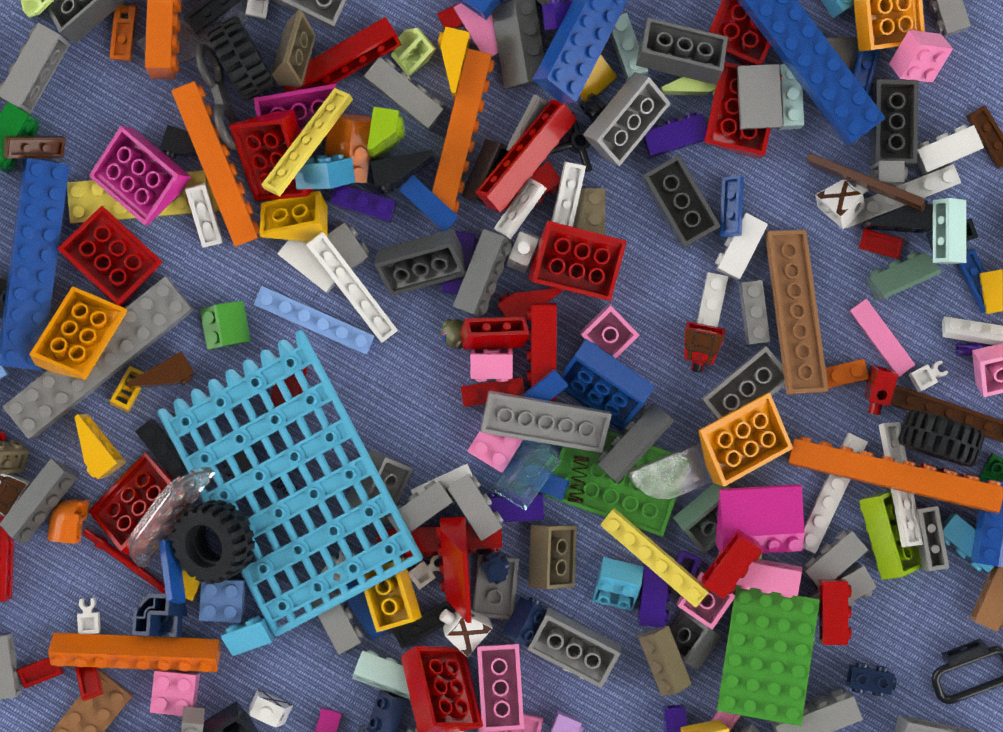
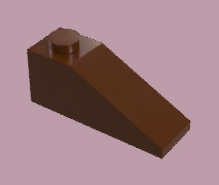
M181 351L128 381L127 385L129 388L178 385L179 383L185 385L193 380L192 376L195 374Z

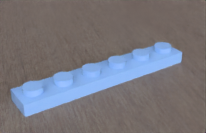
M261 286L253 304L366 355L375 338L372 334Z

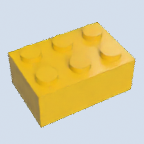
M391 561L383 564L382 567L385 571L395 564ZM408 569L364 591L376 633L422 618ZM375 570L364 574L366 580L377 575Z

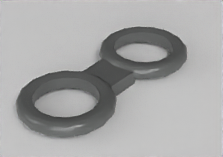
M199 44L195 50V59L200 75L212 91L216 104L214 120L223 142L230 149L237 150L223 119L224 114L230 124L239 122L235 113L230 108L232 104L227 88L224 86L222 66L211 47L206 44ZM205 55L212 64L215 73V80L208 71L205 62Z

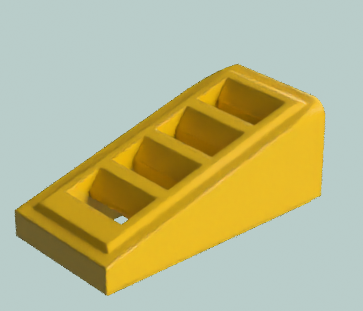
M129 365L110 399V405L129 413L142 388L133 389L125 384L132 380L129 378L130 374L137 377L144 372ZM122 390L131 393V397L122 393ZM120 397L128 401L127 404L118 401V398Z

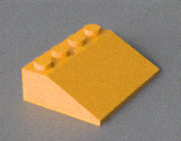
M854 0L859 51L900 46L908 30L925 32L922 0Z
M72 286L29 355L36 366L52 373L86 380L128 310Z
M769 392L698 430L705 465L714 484L723 487L793 449Z

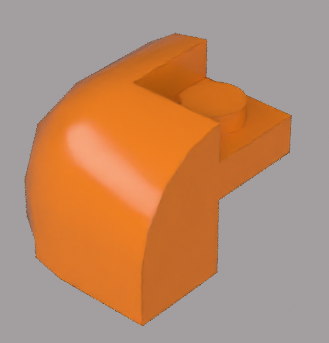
M68 499L58 503L51 511L49 517L47 540L72 544L81 542L82 521L88 519L89 499Z

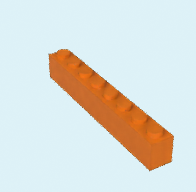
M469 48L467 49L432 193L454 213H458L460 201H457L458 193H463L465 181H462L463 173H468L470 161H467L468 153L473 152L475 141H472L473 133L478 132L480 121H477L478 113H482L485 101L482 100L483 92H488L490 81L487 80L488 72H493L495 61L492 60V54Z
M193 81L171 90L234 246L238 247L260 238L259 223L253 221L251 216L254 213L249 201H245L243 194H246L242 182L238 183L235 175L238 174L234 163H230L228 155H230L229 149L225 143L222 144L216 124H214L212 116H214L210 104L206 105L204 100L206 92L202 84L198 85L197 82Z
M53 633L48 655L50 664L53 666L217 672L221 647L220 639Z

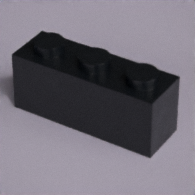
M485 140L462 193L464 198L476 204L486 206L475 192L509 152L506 150V145L501 142Z

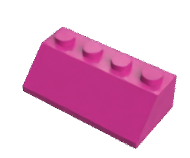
M336 84L255 97L253 99L257 117L276 111L294 109L300 131H302L333 89H337Z

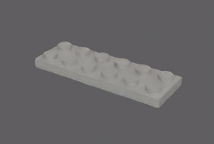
M489 391L480 431L481 433L602 453L612 414L610 411Z

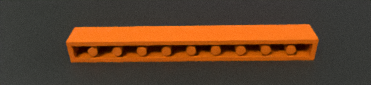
M800 437L793 441L789 465L991 513H1000L1003 500V487L1000 482L988 480V483L979 481L980 478L967 475L966 478L958 477L957 472L946 470L945 473L937 472V468L924 465V468L915 467L916 463L910 461H903L902 464L894 462L895 458L882 456V459L873 457L874 453L861 451V454L853 452L852 448L841 446L840 449L833 448V444L828 442L812 443V439Z

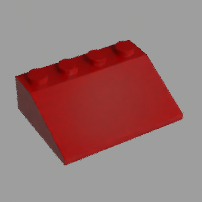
M737 0L721 1L709 32L728 37L726 56L744 66L762 65L771 45Z
M724 62L723 73L715 88L704 143L740 155L761 159L766 153L771 128L740 130L736 67L742 65Z
M294 109L276 111L229 125L255 201L306 197L314 190L296 189L295 177L280 197L265 190L261 185L301 133Z
M103 206L95 211L57 248L59 254L111 303L124 307L137 294L163 263Z
M547 220L534 253L527 279L531 282L611 301L627 241Z
M145 452L88 512L121 552L134 558L186 505L191 497L169 473Z
M440 518V527H436L437 539H441V544H438V557L443 558V562H439L440 575L444 574V579H441V592H445L447 602L467 623H472L466 518Z
M415 646L401 655L418 732H460L483 727L467 658L457 647Z

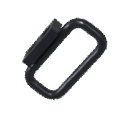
M977 639L943 652L941 654L946 664L936 668L931 677L938 700L945 704H954L1002 686L1003 676L954 695L946 696L940 683V677L944 673L995 654L1000 655L1003 661V647L992 646L987 648V645L981 639Z

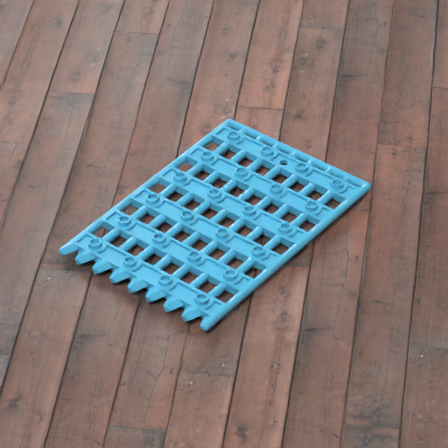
M302 330L296 332L297 348H294L287 340H280L278 342L280 354L278 359L269 350H262L260 354L262 368H259L250 359L243 362L244 378L233 369L227 370L225 376L228 387L225 388L218 380L211 379L208 382L210 397H207L199 389H193L191 391L192 407L179 398L174 401L175 417L164 408L159 409L157 412L203 502L222 500L227 502V504L231 503L236 506V510H239L236 501L246 497L254 515L247 519L250 522V530H253L254 533L252 540L255 541V548L252 551L257 561L249 564L242 570L241 574L272 634L276 637L415 565L423 559V555L306 334ZM310 365L313 366L321 383L312 388L302 372L304 368ZM292 375H295L303 390V393L294 398L284 381ZM276 384L286 401L275 407L267 392V389ZM258 394L268 410L267 413L259 417L249 399ZM329 402L333 403L341 419L330 425L321 408ZM242 404L250 419V422L240 427L232 411L233 408ZM313 411L323 428L315 434H312L304 419V416ZM222 414H225L233 429V432L224 437L214 420ZM295 421L305 437L304 440L297 444L294 443L286 426ZM206 423L216 440L207 446L197 428ZM279 431L288 448L277 454L268 437ZM190 433L198 448V451L191 455H188L180 440L181 437ZM352 439L361 456L352 462L349 461L341 446L343 442ZM259 441L262 442L270 459L261 464L251 445ZM332 448L342 464L341 468L333 472L323 453ZM244 450L253 467L242 473L233 456ZM316 458L325 475L317 481H314L305 464ZM224 460L227 461L235 478L226 483L216 466ZM296 468L299 469L307 484L306 487L298 491L288 475L290 471ZM208 469L218 486L210 492L207 491L199 474ZM369 476L372 477L380 492L378 496L369 499L360 482ZM279 477L289 493V496L280 501L270 482ZM352 485L362 502L361 505L353 509L343 493V490ZM261 487L264 488L272 504L263 510L253 494L254 491ZM334 495L344 511V514L335 519L325 502L326 499ZM315 505H318L327 522L316 528L307 511ZM391 513L400 532L390 537L380 520L381 517ZM299 514L309 533L300 538L289 520ZM370 523L374 524L382 540L374 546H371L362 529ZM280 524L284 526L291 540L290 543L281 547L272 530ZM355 532L364 551L355 556L344 538ZM265 533L274 552L263 556L255 540L256 537ZM336 541L346 558L345 561L338 565L335 564L327 549V546ZM410 550L413 556L402 561L400 555ZM318 551L328 567L327 571L319 575L309 558L310 555ZM393 560L395 565L384 571L382 565ZM299 561H302L311 578L302 584L292 568V565ZM282 570L285 571L293 586V589L285 593L282 592L274 577L275 574ZM375 570L377 575L366 580L364 574ZM335 573H339V574H340V576H341V579H340V580H335V578H334V574H335ZM357 579L359 585L348 589L346 584ZM264 580L268 581L276 597L268 602H265L256 585ZM339 588L341 594L331 599L328 593ZM321 598L324 603L313 608L311 602ZM304 607L306 613L295 617L293 612ZM286 616L289 622L278 627L276 621Z

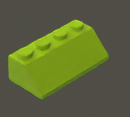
M373 107L367 146L372 161L379 160L398 146L400 139L404 140L405 124L403 117H400L399 110Z
M891 489L860 499V509L865 519L866 530L869 533L872 551L875 554L877 569L881 579L904 577L921 568L918 546L901 547Z

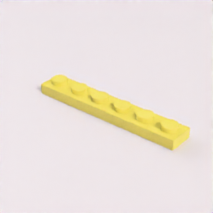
M336 88L333 89L261 185L265 190L279 197L352 102L353 98L350 94Z
M615 508L600 524L695 608L710 592L699 580Z

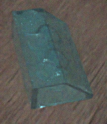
M526 440L491 489L526 510L561 462L559 452L544 443Z

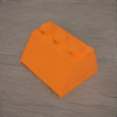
M342 114L326 135L324 154L327 157L335 154H344V158L352 157L355 182L367 183L370 159L367 146L372 119L370 116Z

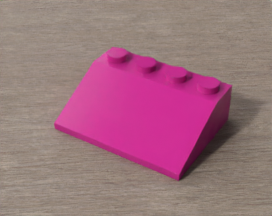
M120 126L89 174V177L145 226H148L182 192L191 178L188 173L135 128Z
M801 484L719 489L715 539L719 552L721 553L738 529L759 542L761 554L803 551L804 516Z

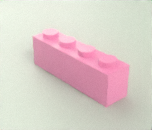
M758 559L750 564L746 576L740 578L736 583L742 589L750 590L752 587L760 589L763 593L771 594L772 592L781 593V596L792 598V596H798L802 567Z

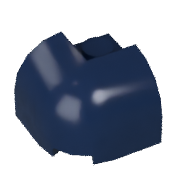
M166 594L146 595L139 605L135 606L132 635L181 637L182 617L187 616L186 604L167 602Z

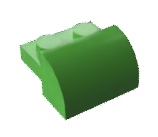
M244 301L223 303L200 309L207 350L251 342Z

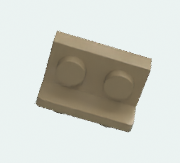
M0 441V474L23 473L30 451L21 441Z

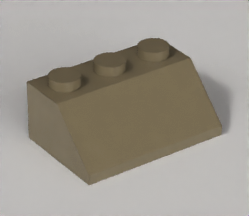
M298 10L288 20L285 30L281 35L280 47L277 49L275 64L271 69L272 77L279 86L302 87L316 34L302 10Z
M605 188L581 189L573 227L605 235Z
M531 525L528 587L540 589L575 587L577 525Z
M669 626L637 633L662 697L677 694L692 684Z

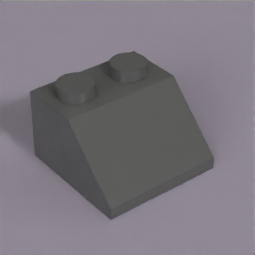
M683 609L680 610L669 626L682 661L696 670H699L722 637Z

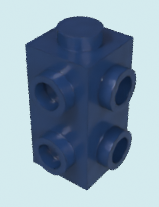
M494 551L485 554L480 565L489 584L494 582L497 585L505 581L506 576L509 575L508 569L510 568L506 556H501L500 552L495 554Z
M520 597L502 634L529 647L547 610L540 606V601L532 597L529 600Z
M856 662V665L849 664L846 685L852 688L851 691L862 694L864 690L871 691L872 695L884 697L885 694L891 695L892 690H895L897 680L894 677L895 674L889 671L888 667L877 665L875 669L869 668V664Z
M380 690L366 730L369 732H396L408 700Z

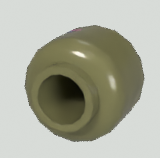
M450 318L442 324L440 336L451 349L456 348L459 350L463 348L460 334L463 325L461 319L452 320Z

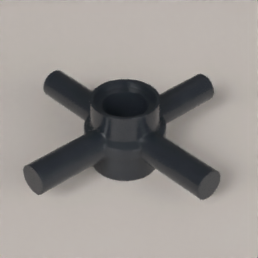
M576 120L571 127L572 134L569 140L555 146L550 154L571 149L572 152L579 154L582 165L586 166L585 173L593 170L587 154L590 143L583 136L585 131L579 129ZM580 138L584 141L585 145L578 146L574 140Z

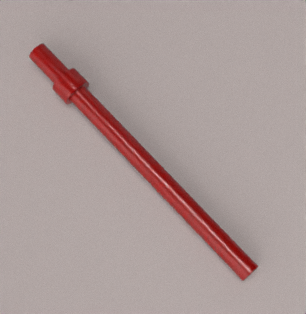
M88 528L84 530L82 535L92 541L96 548L100 551L103 549L153 587L166 594L164 583L110 545L103 536L99 537Z

